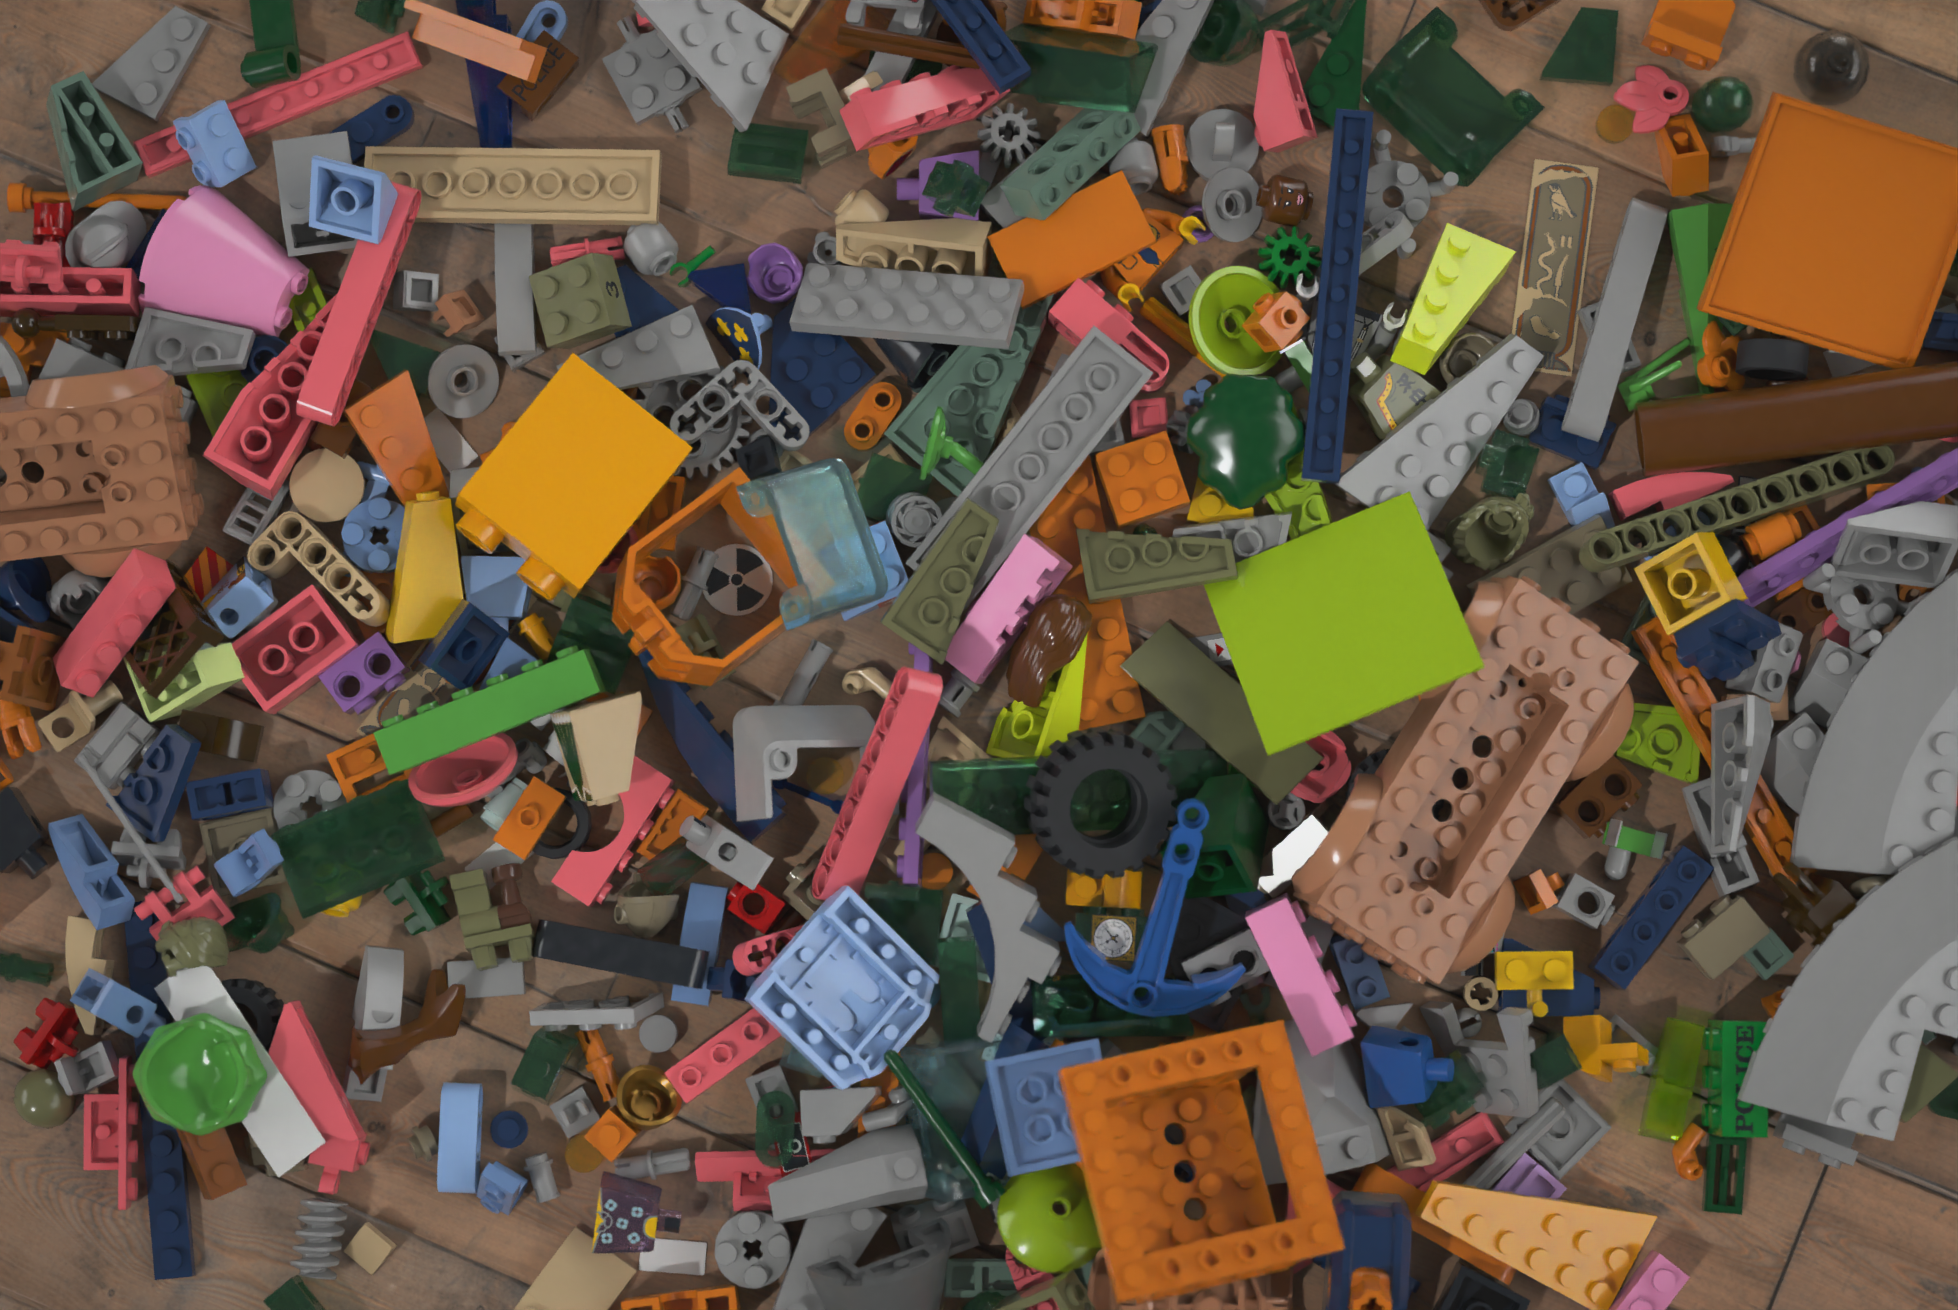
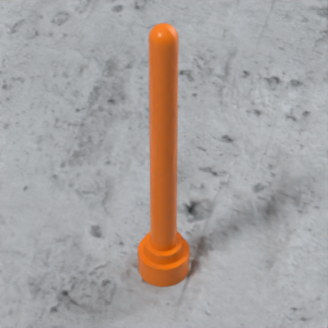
M9 183L7 189V206L9 212L26 213L27 209H33L34 203L70 202L68 192L34 191V188L27 187L26 183ZM111 193L83 207L99 208L110 201H124L132 204L137 209L168 210L177 199L185 201L187 197L183 195Z

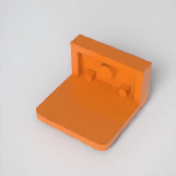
M1658 0L1641 45L1648 47L1650 51L1660 56H1671L1684 61L1685 65L1693 69L1710 72L1718 62L1723 47L1720 46L1734 13L1735 3L1732 0Z

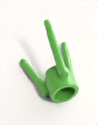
M1684 339L1635 374L1624 378V382L1617 384L1629 412L1634 410L1635 403L1649 401V398L1655 396L1650 384L1682 366L1681 361H1676L1647 376L1690 345L1689 339ZM1697 393V394H1691V395L1689 394V395H1683V396H1678V397L1692 396V395H1700V394H1705V393Z

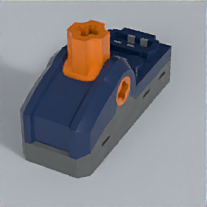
M1340 1191L1332 1199L1345 1249L1326 1254L1322 1310H1406L1409 1292L1412 1230L1408 1204L1399 1194Z

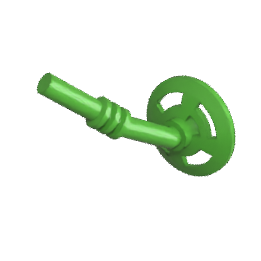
M937 406L919 479L925 480L930 475L940 457L948 459L949 456H952L975 475L984 463L961 444L953 441V437L946 435L943 408Z

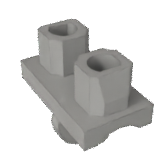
M124 827L120 842L113 841L111 853L116 854V859L120 866H127V876L139 877L140 887L150 888L153 878H159V876ZM136 829L143 841L146 842V836ZM169 829L165 841L157 842V844H146L165 873L166 869L185 870L187 859L182 851V836L179 830Z

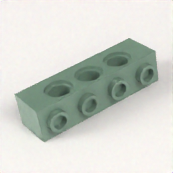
M1097 95L1000 185L1015 215L1045 220L1141 131L1127 100Z

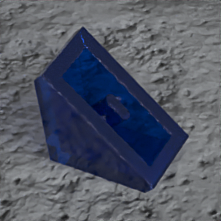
M744 263L691 271L687 276L691 285L723 308L733 307L751 315L753 314Z

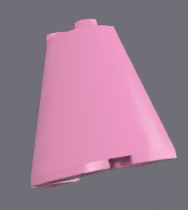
M199 185L189 189L188 195L191 196L185 201L177 199L160 220L148 244L139 276V281L145 283V295L141 293L138 296L142 314L145 307L251 329L255 335L279 337L282 329L288 326L292 318V309L289 308V303L295 294L301 295L305 291L310 270L296 257H288L287 250L221 192L206 185Z

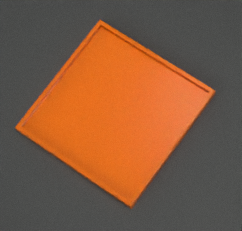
M1773 91L1696 309L1892 369L1914 367L1958 249V148Z

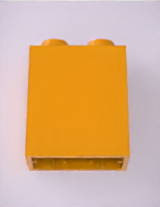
M572 353L458 493L455 505L465 514L458 521L456 527L465 537L487 553L492 554L498 545L503 542L522 557L525 562L516 572L517 576L545 599L553 601L561 589L575 599L683 464L693 447Z

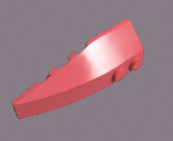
M337 294L315 315L316 318L303 331L300 330L290 340V344L277 357H274L251 383L249 382L240 391L203 454L206 459L237 482L272 501L318 424L317 421L298 416L296 414V405Z

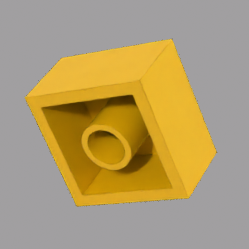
M1696 532L1634 568L1667 635H1674L1677 631L1735 598L1742 602L1748 599L1714 532Z

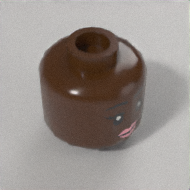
M1282 175L1272 176L1267 185L1261 184L1256 196V206L1261 207L1264 220L1290 227L1297 226L1302 220L1306 221L1313 205V192L1309 191L1305 181Z

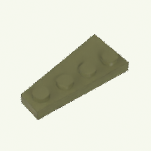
M1076 528L1089 604L1237 579L1231 539L1182 536L1181 538L1163 537L1162 534L1148 533L1146 535L1124 534V532L1108 531V533L1091 532L1090 529Z

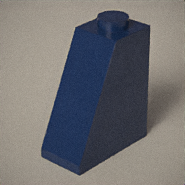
M1512 938L1503 939L1501 952L1536 951ZM1573 969L1574 989L1542 990V1002L1548 1007V1012L1545 1016L1573 1017L1594 1015V1009L1599 1010L1600 988L1594 987L1593 978ZM1498 990V1012L1506 1007L1527 1009V990Z

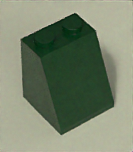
M1244 773L1208 777L1194 799H1198L1205 804L1209 813V821L1206 827L1200 831L1203 842L1193 876L1187 881L1184 896L1186 899L1256 892L1269 819ZM1191 807L1186 810L1185 816L1193 819L1197 817L1199 810ZM1164 841L1160 848L1163 858L1168 844L1167 841ZM1177 845L1175 853L1179 855L1185 854L1188 851V845Z

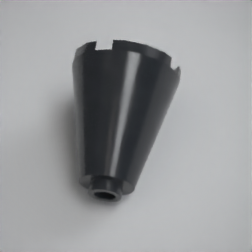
M873 338L906 385L916 393L922 390L959 347V345Z

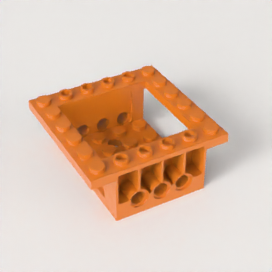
M1283 1020L1066 1067L1058 1071L1116 1304L1136 1299L1137 1304L1140 1305L1284 1271L1304 1259L1345 1249ZM1253 1068H1257L1297 1217V1219L1276 1223L1238 1081ZM1175 1125L1181 1129L1183 1141L1180 1145H1172L1167 1142L1164 1137L1166 1126ZM1183 1162L1192 1168L1193 1178L1191 1182L1182 1183L1177 1180L1174 1175V1167L1177 1163ZM1195 1200L1202 1206L1203 1215L1200 1220L1193 1221L1186 1217L1184 1213L1186 1201Z

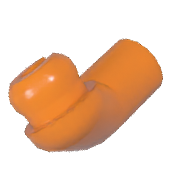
M1690 1122L1674 1144L1672 1156L1676 1172L1683 1179L1696 1181L1703 1174V1166L1698 1163L1695 1148L1706 1135V1132Z

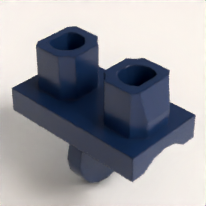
M726 959L725 968L709 967L707 989L722 991V998L751 1005L745 1000V997L751 985L761 973L752 976L742 975L736 970L733 960Z

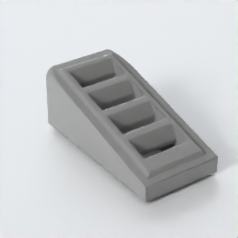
M284 481L269 508L253 501L256 494L268 499L267 497L247 487L222 531L251 545L276 519L290 492V482ZM249 507L264 514L261 521L246 514ZM242 520L257 527L254 533L239 527Z

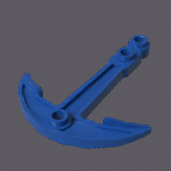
M1190 798L1184 800L1178 806L1177 819L1179 823L1172 827L1162 861L1164 871L1131 969L1126 970L1108 963L1105 954L1087 942L1071 921L1064 923L1067 946L1076 969L1098 995L1122 1010L1151 1017L1186 1014L1220 998L1246 971V967L1240 962L1216 972L1191 975V982L1164 979L1187 881L1193 876L1203 842L1200 831L1206 827L1209 821L1208 810L1205 804L1198 799ZM1191 807L1199 810L1197 817L1193 819L1185 816L1186 810ZM1186 844L1189 848L1185 854L1179 855L1175 853L1176 846ZM1138 987H1145L1148 990L1147 994L1143 997L1135 996L1134 991Z

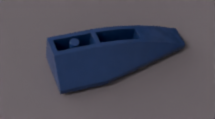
M646 649L639 654L642 668L661 717L680 753L703 787L746 839L753 844L787 816L782 810L787 803L771 786L773 818L737 821L733 738L725 729L719 733L710 721L715 716L702 701L695 705L686 694L691 690L687 683L657 678L647 665L654 657Z

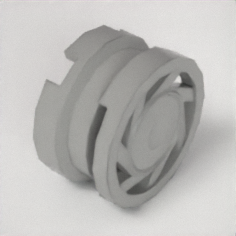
M906 492L898 495L890 503L886 512V522L891 534L901 543L910 547H918L942 517L940 508L936 503L919 492Z

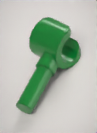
M710 245L686 264L679 262L671 267L670 276H673L679 270H685L688 273L687 277L678 283V287L685 288L691 284L693 280L692 272L716 253L715 249Z

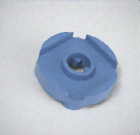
M377 497L360 503L348 514L341 535L345 553L356 567L369 573L395 572L405 511L402 505L395 501ZM374 528L379 530L386 528L389 531L386 535L389 542L385 545L381 542L375 545L370 542L373 538L371 531Z

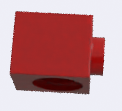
M738 881L726 898L731 901L727 908L729 911L764 935L769 932L787 906L786 902L759 883L754 890H751ZM752 893L760 894L765 901L764 909L758 915L749 914L744 907L745 899Z

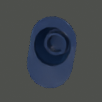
M38 557L7 561L0 567V604L2 607L8 610H22L29 618L36 622L43 623L48 620L50 607L46 601V593L51 590V577L43 559Z

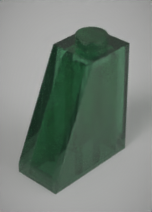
M1550 1032L1534 1041L1535 1051L1530 1053L1531 1069L1533 1068L1537 1072L1538 1090L1549 1087L1582 1069L1564 1034Z

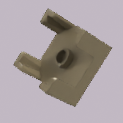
M826 68L786 87V91L791 98L789 103L798 119L819 110L828 129L811 137L816 150L815 157L821 169L859 152L856 151L839 112L845 105Z

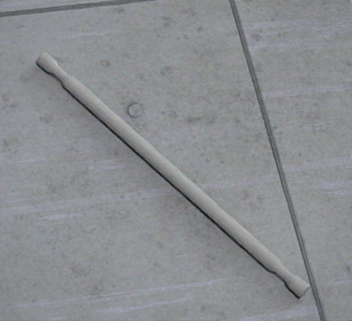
M84 754L77 757L78 760L85 766L89 776L163 884L171 891L177 904L182 903L184 899L175 890L173 883L97 772L89 765Z

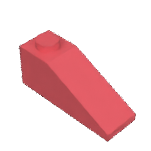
M1277 30L1266 31L1264 35L1253 115L1256 123L1254 128L1256 140L1263 147V150L1279 153L1318 138L1287 33Z

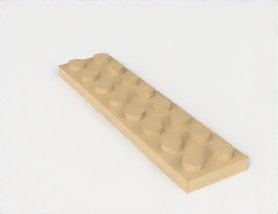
M365 147L364 168L383 172L392 182L421 190V203L414 222L640 225L642 223L658 225L662 164L660 150Z

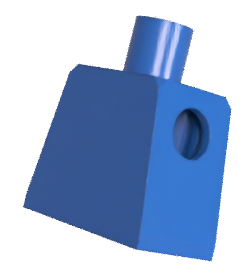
M1372 1026L1360 1042L1369 1108L1425 1102L1436 1088L1437 1081L1451 1082L1453 1080V1059L1434 1058L1432 1040L1426 1035Z

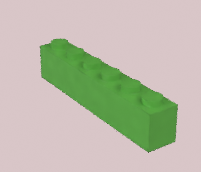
M577 645L566 648L556 653L558 660L545 665L542 659L522 666L523 673L510 679L507 673L486 680L488 687L474 692L473 688L469 687L451 694L453 701L439 706L438 701H433L416 708L418 715L405 720L403 714L381 722L384 729L373 734L389 775L399 774L606 692L590 649L579 651Z

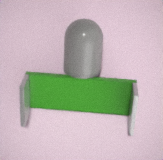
M1305 336L1293 344L1285 346L1280 351V353H1286L1293 366L1277 374L1274 379L1280 387L1289 393L1303 385L1308 392L1310 389L1313 354L1304 341L1306 339Z
M1611 819L1610 822H1607L1602 844L1610 846L1604 867L1606 876L1611 880H1621L1624 878L1632 852L1662 859L1668 834L1657 831L1655 835L1622 826L1623 821Z

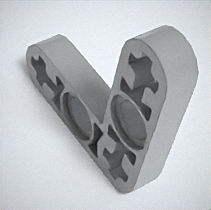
M736 360L728 365L673 414L669 424L671 431L686 443L692 444L740 404L776 444L786 451L791 452L801 449L807 442L810 433L806 420L757 367L746 360ZM734 371L740 374L746 371L749 373L747 380L749 385L746 386L744 383H739L732 390L731 394L736 396L732 399L726 388L734 381ZM720 382H723L724 385H725V387H723V386L720 385L719 383H720ZM709 393H717L722 396L724 407L717 412L709 411L703 404V398ZM763 396L771 397L777 403V410L771 415H764L758 411L756 401ZM696 406L699 414L709 421L704 423L702 417H700L693 425V434H690L688 431L681 434L678 432L680 426L678 420L689 421L695 416L696 411L692 407ZM785 411L788 415L784 417L783 422L791 429L795 426L800 428L798 434L800 440L797 441L793 437L789 440L785 439V427L778 422L774 428L771 423L778 420L782 412Z

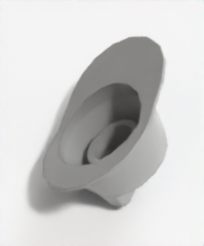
M110 201L100 206L71 230L65 242V256L71 267L120 268L136 255L143 246L147 235L146 222L141 212L132 204L124 201Z

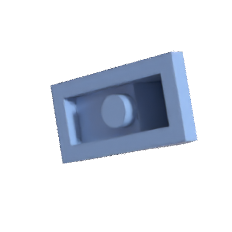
M1583 462L1547 480L1571 527L1596 514L1602 517L1607 529L1615 527L1604 492L1598 493Z

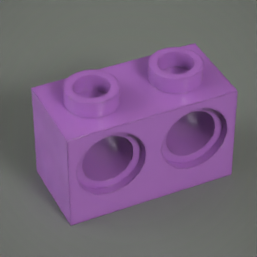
M378 631L318 677L345 713L351 715L356 712L360 715L376 703L374 697L386 689L389 693L401 686L407 680L404 675L410 671V668L391 642L386 640L385 634ZM381 655H387L391 661L390 669L383 675H377L373 669L374 661ZM356 677L360 682V691L356 696L348 698L343 691L344 683L349 678Z

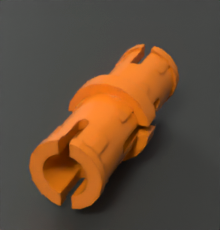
M598 1029L575 1032V1037H577L588 1062L585 1067L588 1072L592 1071L603 1096V1101L606 1102L617 1097L620 1079L612 1063L615 1059L613 1054H608Z

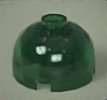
M1214 0L1196 40L1191 44L1192 50H1188L1190 55L1199 62L1220 67H1229L1242 62L1253 51L1259 35V21L1252 6L1245 0Z

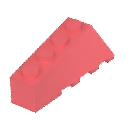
M953 65L943 69L935 76H931L929 72L919 74L910 79L908 83L901 84L900 80H894L880 87V90L873 92L870 87L860 89L850 95L851 101L840 109L839 112L856 151H861L973 121L1011 90L1009 88L999 94L981 68L966 67L960 69L959 66Z

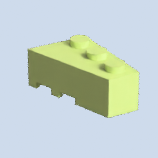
M231 642L219 643L216 648L209 643H204L161 695L155 699L146 692L126 658H123L149 723L179 716L182 709L192 710L245 678L240 660L236 656ZM164 645L161 656L166 655L168 645ZM151 649L146 650L144 661L148 660ZM162 667L158 668L155 679L161 673Z

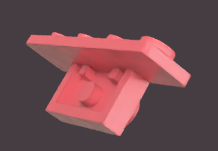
M124 1055L119 1058V1093L84 1094L83 1170H118V1210H127L131 1207L132 1201H137L138 1179L132 1178V1163H137L138 1141L132 1140V1125H137L139 1114L138 1102H132V1087H137L133 1078L135 1064H132V1055Z
M836 1149L810 1150L811 1155L777 1156L776 1151L757 1150L695 1153L697 1181H733V1211H770L772 1208L768 1185L782 1178L777 1157L811 1156L813 1162Z

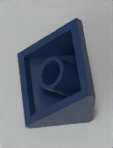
M462 599L418 660L453 686L463 690L473 686L510 633L476 606Z

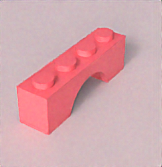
M634 755L629 791L619 793L624 807V821L619 834L609 845L600 850L592 852L571 850L551 882L589 907H593L596 902L602 904L614 887L609 881L617 870L621 873L624 872L634 857V854L630 852L637 839L644 840L655 823L650 819L658 807L664 810L676 792L671 788L675 781Z

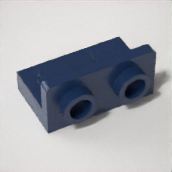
M1555 394L1554 398L1547 396L1542 401L1539 409L1541 415L1540 423L1529 434L1526 443L1578 464L1583 462L1584 466L1596 470L1617 424L1609 421L1610 415H1608L1598 442L1562 431V423L1570 398Z

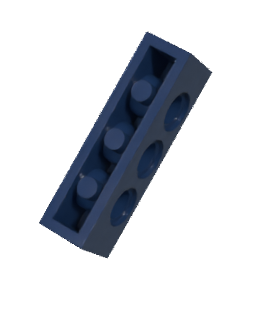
M1675 846L1588 965V968L1615 988L1625 990L1714 867L1686 846Z

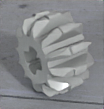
M1012 103L1007 104L1006 113L1004 114L998 106L993 107L992 113L994 118L984 115L981 123L986 128L979 129L977 132V137L985 140L980 145L981 152L993 151L990 156V162L993 164L999 160L1000 156L1004 157V167L1006 168L1011 166V158L1015 157L1017 162L1021 164L1026 160L1024 153L1032 155L1034 152L1036 153V147L1032 143L1040 141L1041 135L1033 130L1038 124L1036 118L1025 120L1028 109L1023 107L1018 114L1013 113L1014 105ZM1006 129L1013 130V140L1011 142L1004 141Z

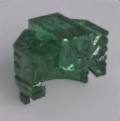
M1496 429L1490 444L1486 443L1481 450L1474 472L1483 476L1480 492L1515 499L1519 493L1525 494L1540 449L1530 446L1528 444L1530 439Z

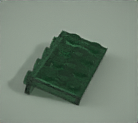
M408 779L394 781L383 789L368 795L357 796L346 804L331 810H322L314 817L296 824L285 825L270 836L279 846L280 854L284 859L281 865L303 919L446 861L422 803L414 798L411 793Z

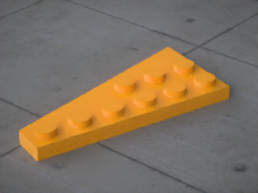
M1432 1180L1415 1212V1215L1590 1310H1609L1658 1217L1647 1212L1626 1211L1614 1207L1606 1208L1587 1205L1581 1202L1534 1195H1520L1508 1191L1487 1190L1475 1186Z

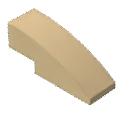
M68 916L65 951L66 970L71 996H73L89 968L112 979L115 960L100 958L105 928L96 930L87 917ZM74 1004L85 1034L101 1035L104 1020Z

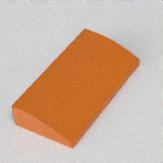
M1122 170L1072 194L1045 220L1026 217L987 237L1008 279L1023 280L1025 289L1020 304L1022 309L1071 286L1078 277L1083 280L1157 243Z

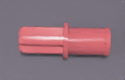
M622 236L588 241V238H584V242L553 246L549 252L552 267L589 253L612 255L614 260H625L624 249L608 250L609 248L622 247Z

